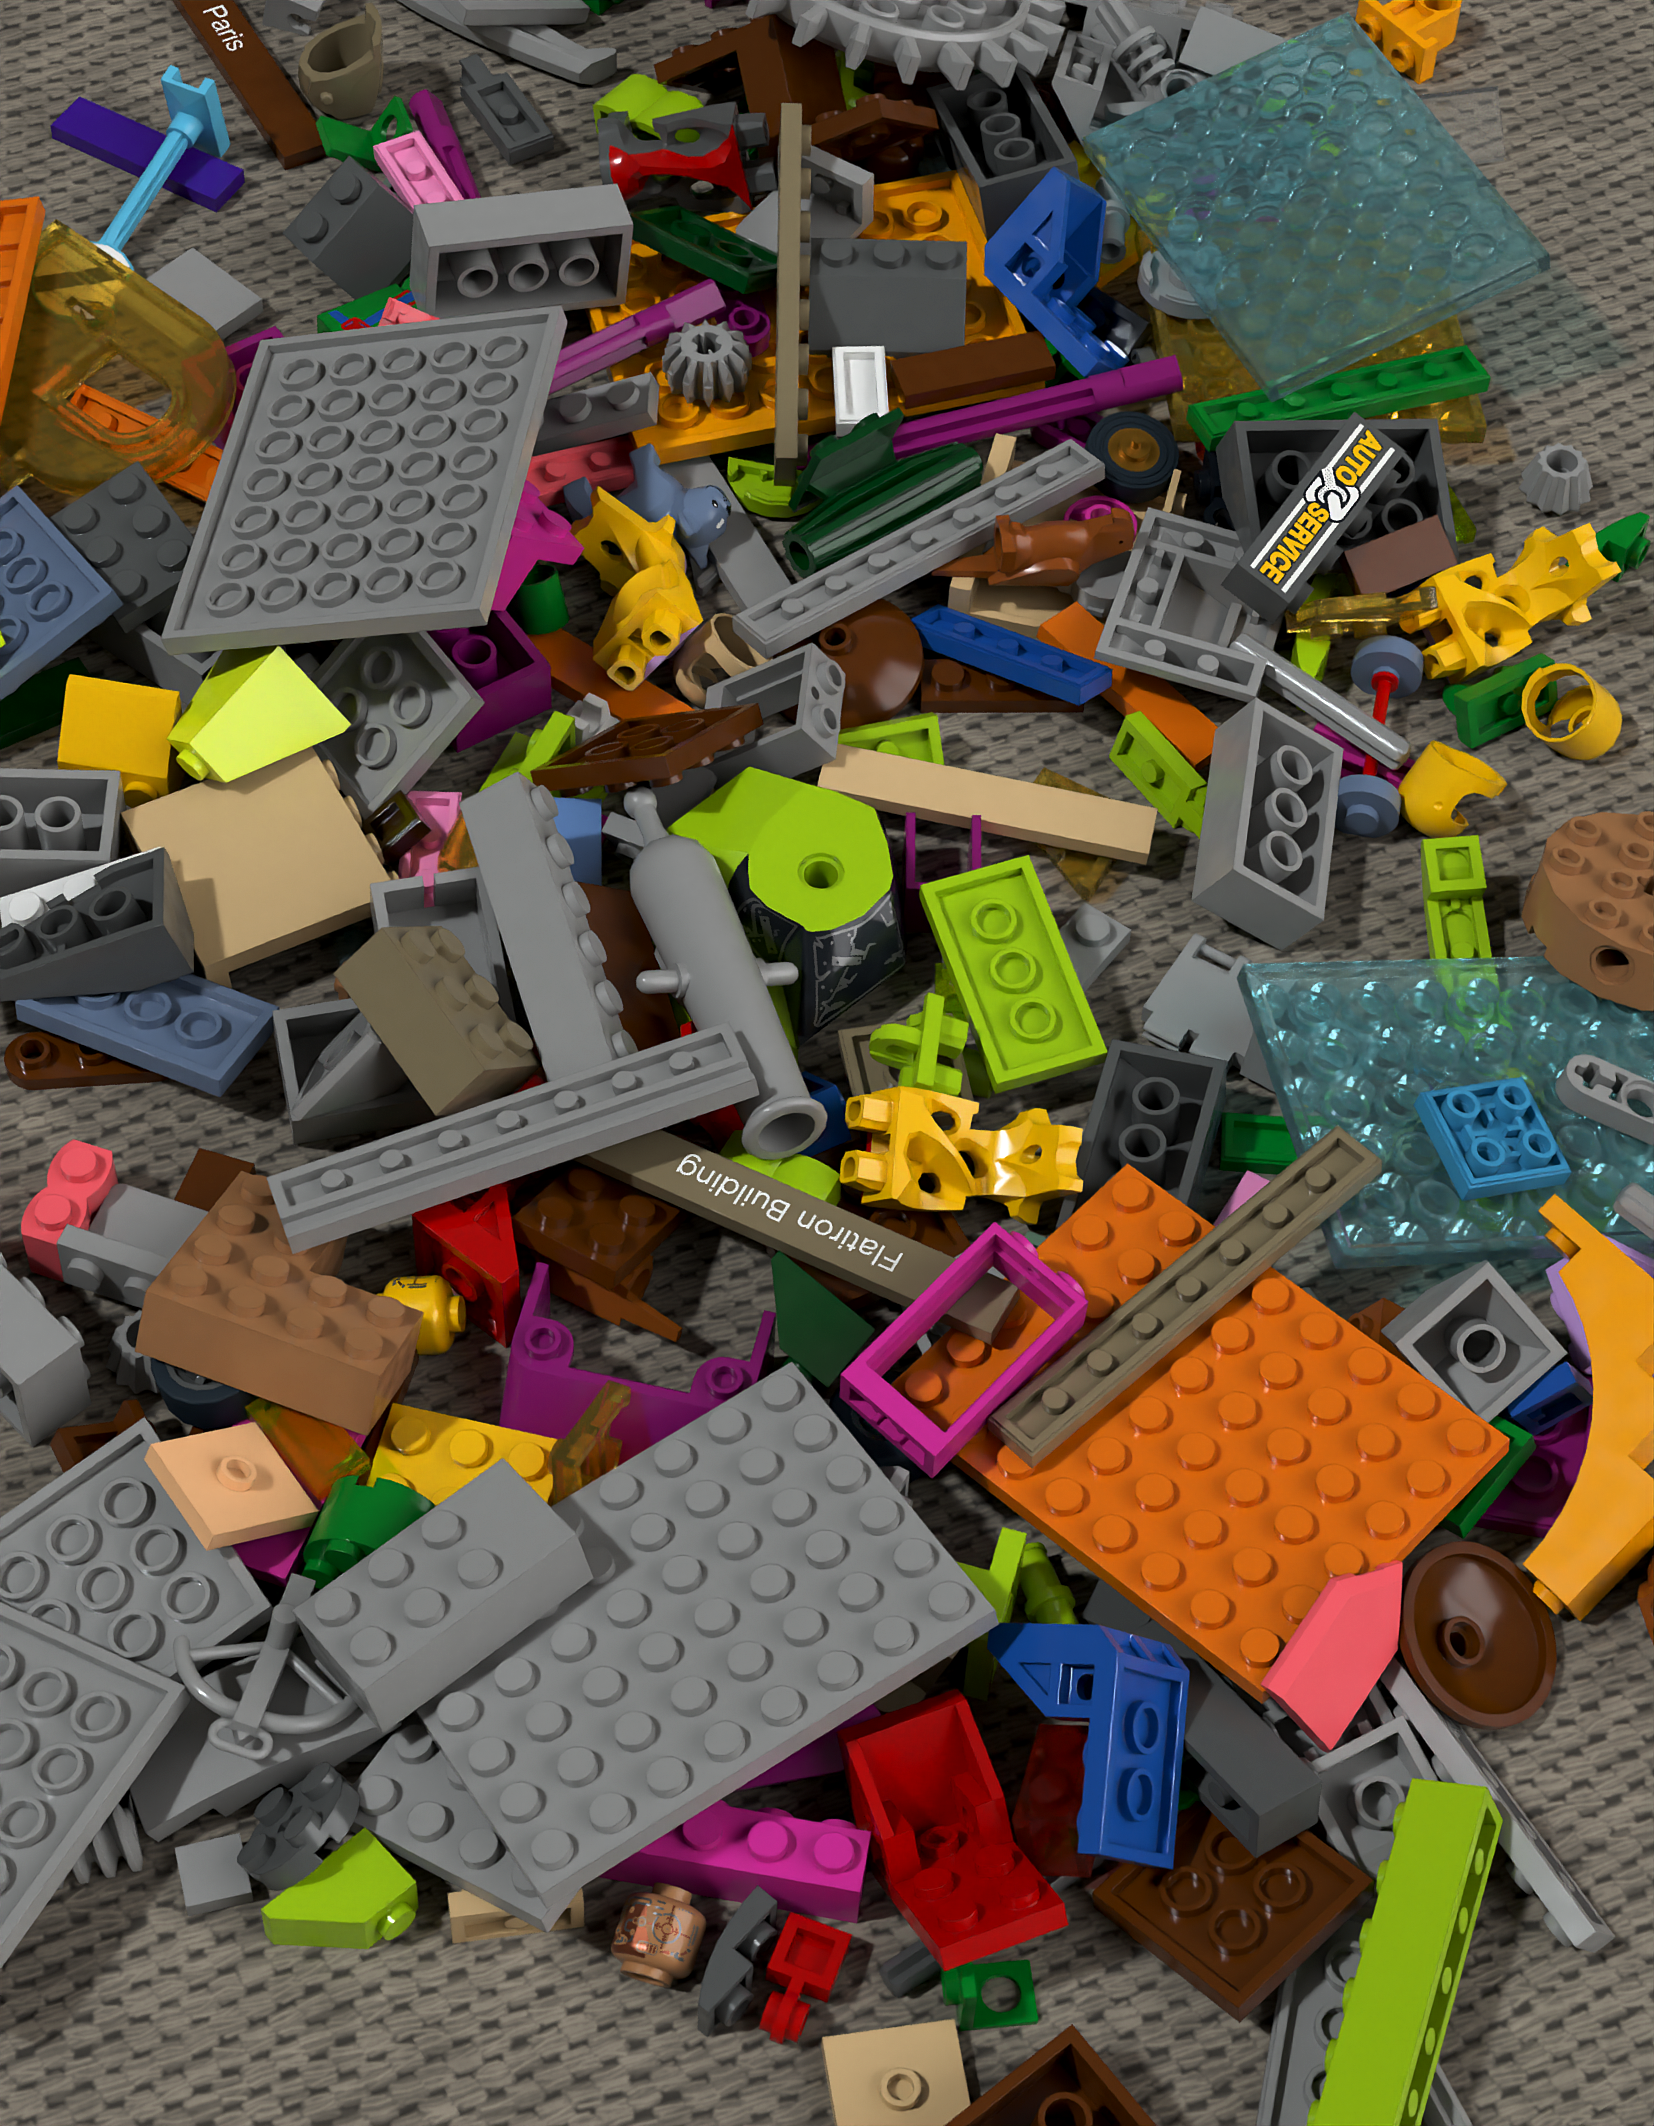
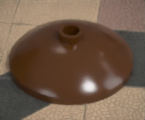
M882 598L772 656L775 659L813 643L830 660L835 661L846 675L840 730L891 719L906 706L916 692L924 667L922 643L915 625L901 609ZM836 641H844L837 646L830 645ZM798 704L779 712L795 725Z
M1468 1541L1442 1544L1425 1552L1410 1566L1402 1580L1399 1644L1408 1669L1416 1683L1430 1701L1443 1713L1472 1728L1482 1730L1505 1729L1531 1717L1548 1697L1556 1671L1557 1652L1555 1635L1544 1602L1533 1593L1534 1585L1520 1568L1498 1551L1485 1545Z

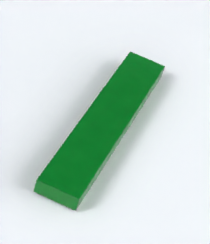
M1463 345L1191 404L1188 406L1186 420L1210 453L1216 451L1217 445L1234 421L1348 420L1354 412L1364 419L1487 392L1491 377L1468 346Z

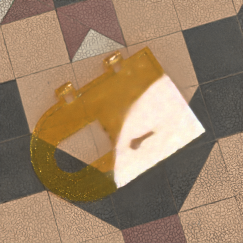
M57 219L41 231L0 426V481L4 488L10 491L16 485H21L26 479L33 476L53 490L82 497L139 461L152 481L158 484L196 460L212 444L225 426L231 414L236 396L237 379L233 362L219 334L205 319ZM78 305L82 309H80L79 313L75 309H73V307ZM83 310H85L95 318L87 319ZM117 354L164 387L170 388L172 392L170 405L164 415L151 426L136 432L119 433L111 431L65 399L72 392L79 389L86 379L100 371Z

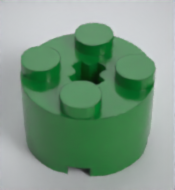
M348 1475L339 1478L334 1482L304 1549L303 1556L306 1566L302 1576L316 1580V1588H324L436 1507L435 1504L415 1490L391 1480L377 1478L374 1487L355 1485L359 1475Z

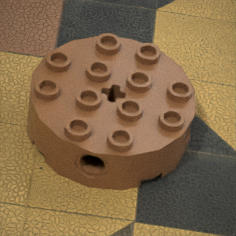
M1644 811L1639 815L1600 812L1588 816L1573 817L1547 838L1537 872L1532 876L1526 890L1521 915L1528 934L1535 933L1536 937L1547 947L1544 958L1561 975L1600 998L1641 1011H1654V812Z

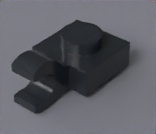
M1205 448L1202 470H1195L1194 472L1197 502L1205 501L1206 503L1203 522L1214 526L1217 523H1225L1231 527L1232 531H1235L1222 497L1216 451L1209 453Z

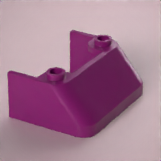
M537 1262L512 1339L499 1426L567 1441L572 1452L562 1481L586 1486L770 1375L774 1364L776 1313L764 1310L750 1361L731 1357H717L708 1360L696 1371L690 1392H683L571 1368L574 1356V1340L566 1326L558 1321L549 1319L551 1315L549 1264Z

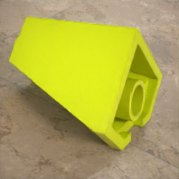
M279 645L223 650L167 737V740L180 753L176 757L178 764L193 778L199 781L205 778L227 783L345 732L351 723Z

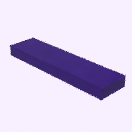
M80 96L50 125L53 139L139 178L167 137V135ZM191 147L185 150L162 188L217 212L245 183L244 170Z

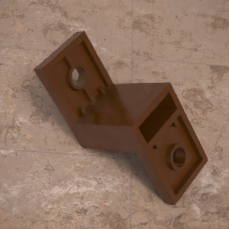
M775 14L755 19L750 18V23L740 28H725L715 31L710 35V41L701 45L678 47L671 52L672 57L654 64L658 84L717 95L743 84L749 113H765L769 127V146L757 148L759 159L774 157L777 167L781 103L802 104V125L812 126L811 145L851 164L939 129L935 109L914 105L912 100L886 99L884 94L863 96L855 101L856 107L847 110L834 47L814 38L802 47L793 44L792 40L796 28L787 24Z

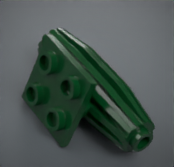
M899 407L881 417L877 413L866 416L854 426L851 433L839 439L835 435L823 439L810 451L811 460L807 468L797 477L796 482L798 485L788 503L792 511L796 512L821 498L825 500L784 534L783 547L791 567L799 573L800 577L803 579L980 487L984 467L979 454L973 448L966 447L963 443L958 444V441L896 460L892 438L905 416Z

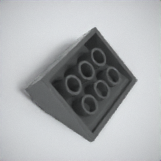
M1365 419L1406 451L1393 468L1401 476L1382 501L1374 495L1371 496L1365 507L1373 513L1353 539L1344 532L1335 544L1344 551H1347L1438 515L1456 560L1460 564L1438 420ZM1347 420L1233 422L1217 445L1216 455L1222 497L1244 553ZM1339 559L1335 561L1326 574H1345Z

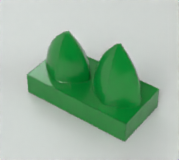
M1540 653L1514 666H1499L1494 669L1491 677L1474 685H1445L1442 697L1448 710L1456 716L1458 739L1472 749L1525 724L1521 705L1522 692L1526 683L1539 667L1543 669L1553 665L1555 660ZM1550 681L1540 691L1535 701L1537 717L1552 711L1558 701L1557 681Z

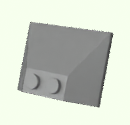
M1068 30L1051 85L1081 145L1091 149V153L1095 157L1107 161L1110 149H1118L1186 170L1196 171L1212 163L1210 145L1244 140L1250 105L1231 98L1230 93L1232 89L1215 82L1211 89L1203 87V98L1185 125L1176 132L1167 133L1160 130L1139 131L1105 119L1104 112L1106 104L1144 100L1143 92H1140L1136 87L1140 77H1129L1126 71L1131 65L1130 63L1118 64L1114 60L1112 53L1116 46ZM1170 98L1172 102L1179 105V103L1176 100Z
M1148 507L1095 650L1094 659L1249 703L1255 697H1259L1268 659L1230 649L1229 647L1240 634L1247 633L1274 651L1286 609L1272 625L1221 585L1244 555L1236 531Z

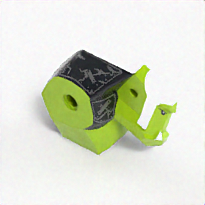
M749 766L666 828L669 835L674 834L696 839L713 855L755 958H762L765 963L790 962L797 967L798 978L793 984L767 986L797 1064L799 1047L905 966L907 937L900 879L885 826L874 807L833 790L810 785ZM652 942L655 951L656 945L654 942ZM668 993L681 1036L680 1026L690 1022L691 1019L683 1006L678 1004L676 998L672 997L671 993Z

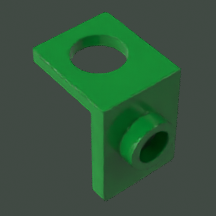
M397 96L392 98L370 131L325 116H320L315 123L327 156L338 159L341 162H344L350 156L364 168L377 172L383 171L375 161L373 146L387 141L386 135L390 122L396 118L397 128L393 139L413 131L402 98Z
M1029 1960L973 1964L971 1961L945 1972L941 1968L945 2006H956L959 2032L1034 2025L1038 2023ZM996 1977L1012 1980L1020 1990V2002L1014 2009L1007 2012L991 2010L986 2006L981 1996L982 1988L986 1982Z

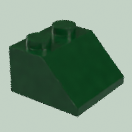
M779 1250L771 1259L779 1347L789 1356L782 1367L793 1362L812 1386L817 1381H820L828 1388L876 1329Z

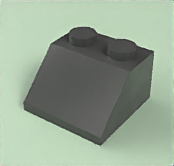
M348 156L283 232L314 265L355 300L396 283L398 285L410 271L413 211L377 177L350 156Z

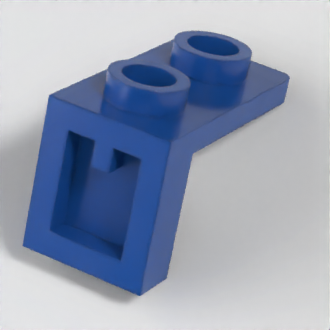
M1566 1361L1561 1365L1552 1366L1500 1413L1506 1421L1510 1423L1517 1421L1535 1436L1593 1404V1389L1589 1380Z

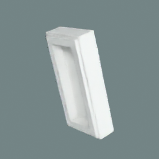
M884 346L832 347L836 437H843L851 433L854 426L866 416L877 413L881 417L889 412Z

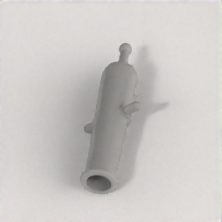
M637 786L631 788L624 797V809L636 820L644 841V849L634 859L630 869L631 896L656 945L654 955L661 970L641 972L637 976L636 986L645 994L671 993L672 997L676 998L678 1004L687 1009L697 1031L730 1022L746 1056L751 1073L755 1075L759 1091L758 1096L733 1104L744 1125L742 1144L748 1154L758 1159L776 1160L790 1157L805 1150L820 1137L826 1127L828 1116L823 1104L810 1097L767 989V986L793 984L798 978V969L790 962L765 963L762 958H755L713 855L696 839L674 834L669 835L656 812L657 798L655 794L647 787Z

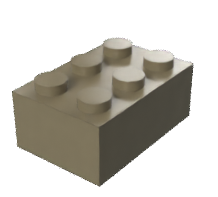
M442 926L382 927L334 972V975L435 1116L455 1114L509 1096L542 1066V1063L532 1051L533 1043L530 1036L520 1025L510 1021L497 1003L499 1001L497 991L488 980L476 974L463 956L465 954L463 944L451 931Z

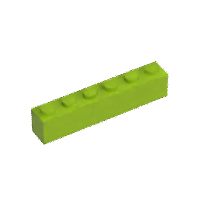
M1412 1778L1406 1801L1400 1802L1397 1805L1393 1818L1394 1843L1389 1860L1384 1859L1377 1872L1376 1890L1378 1899L1372 1918H1367L1361 1928L1359 1938L1361 1958L1355 1978L1350 1977L1344 1987L1342 1996L1343 2021L1338 2038H1332L1327 2046L1325 2054V2073L1327 2077L1320 2100L1315 2099L1310 2106L1307 2126L1421 2125L1503 1819L1487 1787Z

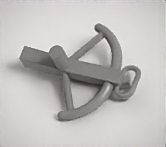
M295 1573L291 1574L280 1604L276 1605L273 1609L265 1641L190 1649V1641L187 1636L179 1635L175 1638L173 1645L174 1660L183 1683L191 1694L204 1706L224 1717L214 1721L208 1729V1740L215 1748L250 1760H261L267 1757L273 1748V1740L268 1732L305 1734L320 1731L346 1719L359 1707L348 1694L345 1698L338 1695L292 1651L301 1629L292 1610L313 1596L316 1580ZM259 1655L240 1702L232 1700L213 1689L201 1677L193 1663L195 1661ZM286 1663L332 1706L318 1713L299 1716L282 1715L267 1711ZM221 1728L232 1729L235 1744L220 1739L217 1735L218 1731ZM255 1738L263 1741V1746L259 1750L244 1747Z

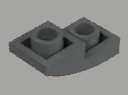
M758 1885L742 1902L728 1922L709 1959L698 2001L697 2029L706 2037L721 2022L729 2027L736 2023L746 2012L754 1997L751 1993L753 1964L748 1960L755 1963L761 1959L777 1938L778 1931L775 1928L778 1901Z

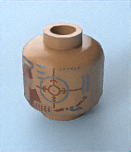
M655 1882L651 1893L636 1892L627 1897L611 1944L613 1956L622 1963L620 1970L622 1974L632 1979L664 1988H670L673 1979H683L690 1975L694 1968L707 1924L705 1916L699 1910L689 1905L692 1898L690 1892L676 1886Z

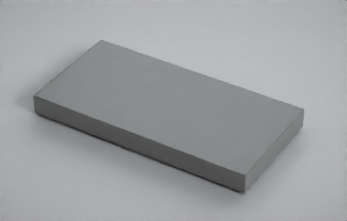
M1362 1906L1278 1986L1255 2126H1307L1310 2106L1315 2099L1320 2100L1327 2077L1325 2073L1327 2046L1332 2038H1338L1343 2021L1342 1996L1344 1987L1350 1977L1355 1978L1361 1958L1359 1948L1361 1928L1367 1918H1372L1374 1909Z

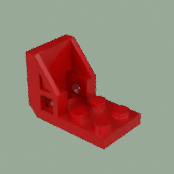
M535 1074L515 1093L547 1082ZM550 1167L412 1213L417 1276L438 1275L446 1279L452 1288L454 1296H463L466 1306V1318L505 1348L512 1343L521 1314L519 1266L509 1204L513 1200L516 1190L531 1176L533 1178L542 1176Z
M958 1689L836 1731L856 1825L859 1830L871 1831L868 1863L874 1877L944 1972L1068 1926L1064 1902L1013 1841L1004 1793L969 1704Z

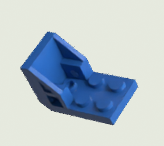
M1053 166L985 244L984 275L1085 378H1088L1091 375L1124 368L1130 361L1112 342L1106 340L1103 343L1091 333L1096 328L1095 323L1076 307L1099 281L1107 201L1094 188ZM1064 273L1065 280L1063 285L1058 289H1053L1052 285Z
M999 1623V1625L989 1630L987 1649L1046 1717L1062 1721L1089 1722L1088 1739L1083 1749L1085 1774L1082 1806L1077 1815V1831L1079 1835L1077 1853L1148 1868L1173 1869L1190 1671L1171 1645L1105 1626L1090 1624Z

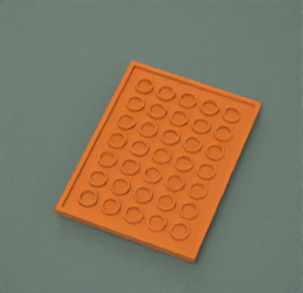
M1127 1163L1036 1248L1038 1259L1055 1273L1058 1271L1067 1273L1081 1286L1085 1293V1299L1088 1301L1084 1325L1020 1390L1212 1231L1215 1226ZM1270 1266L1033 1468L988 1430V1423L950 1462L1263 1705L1270 1695L1260 1685L1329 1580L1347 1573L1354 1575L1368 1573L1376 1570L1375 1567L1378 1564L1390 1563L1394 1560L1402 1562L1508 1453L1510 1438ZM1020 1290L1019 1300L992 1345L951 1328L903 1372L891 1386L945 1432L1055 1319Z

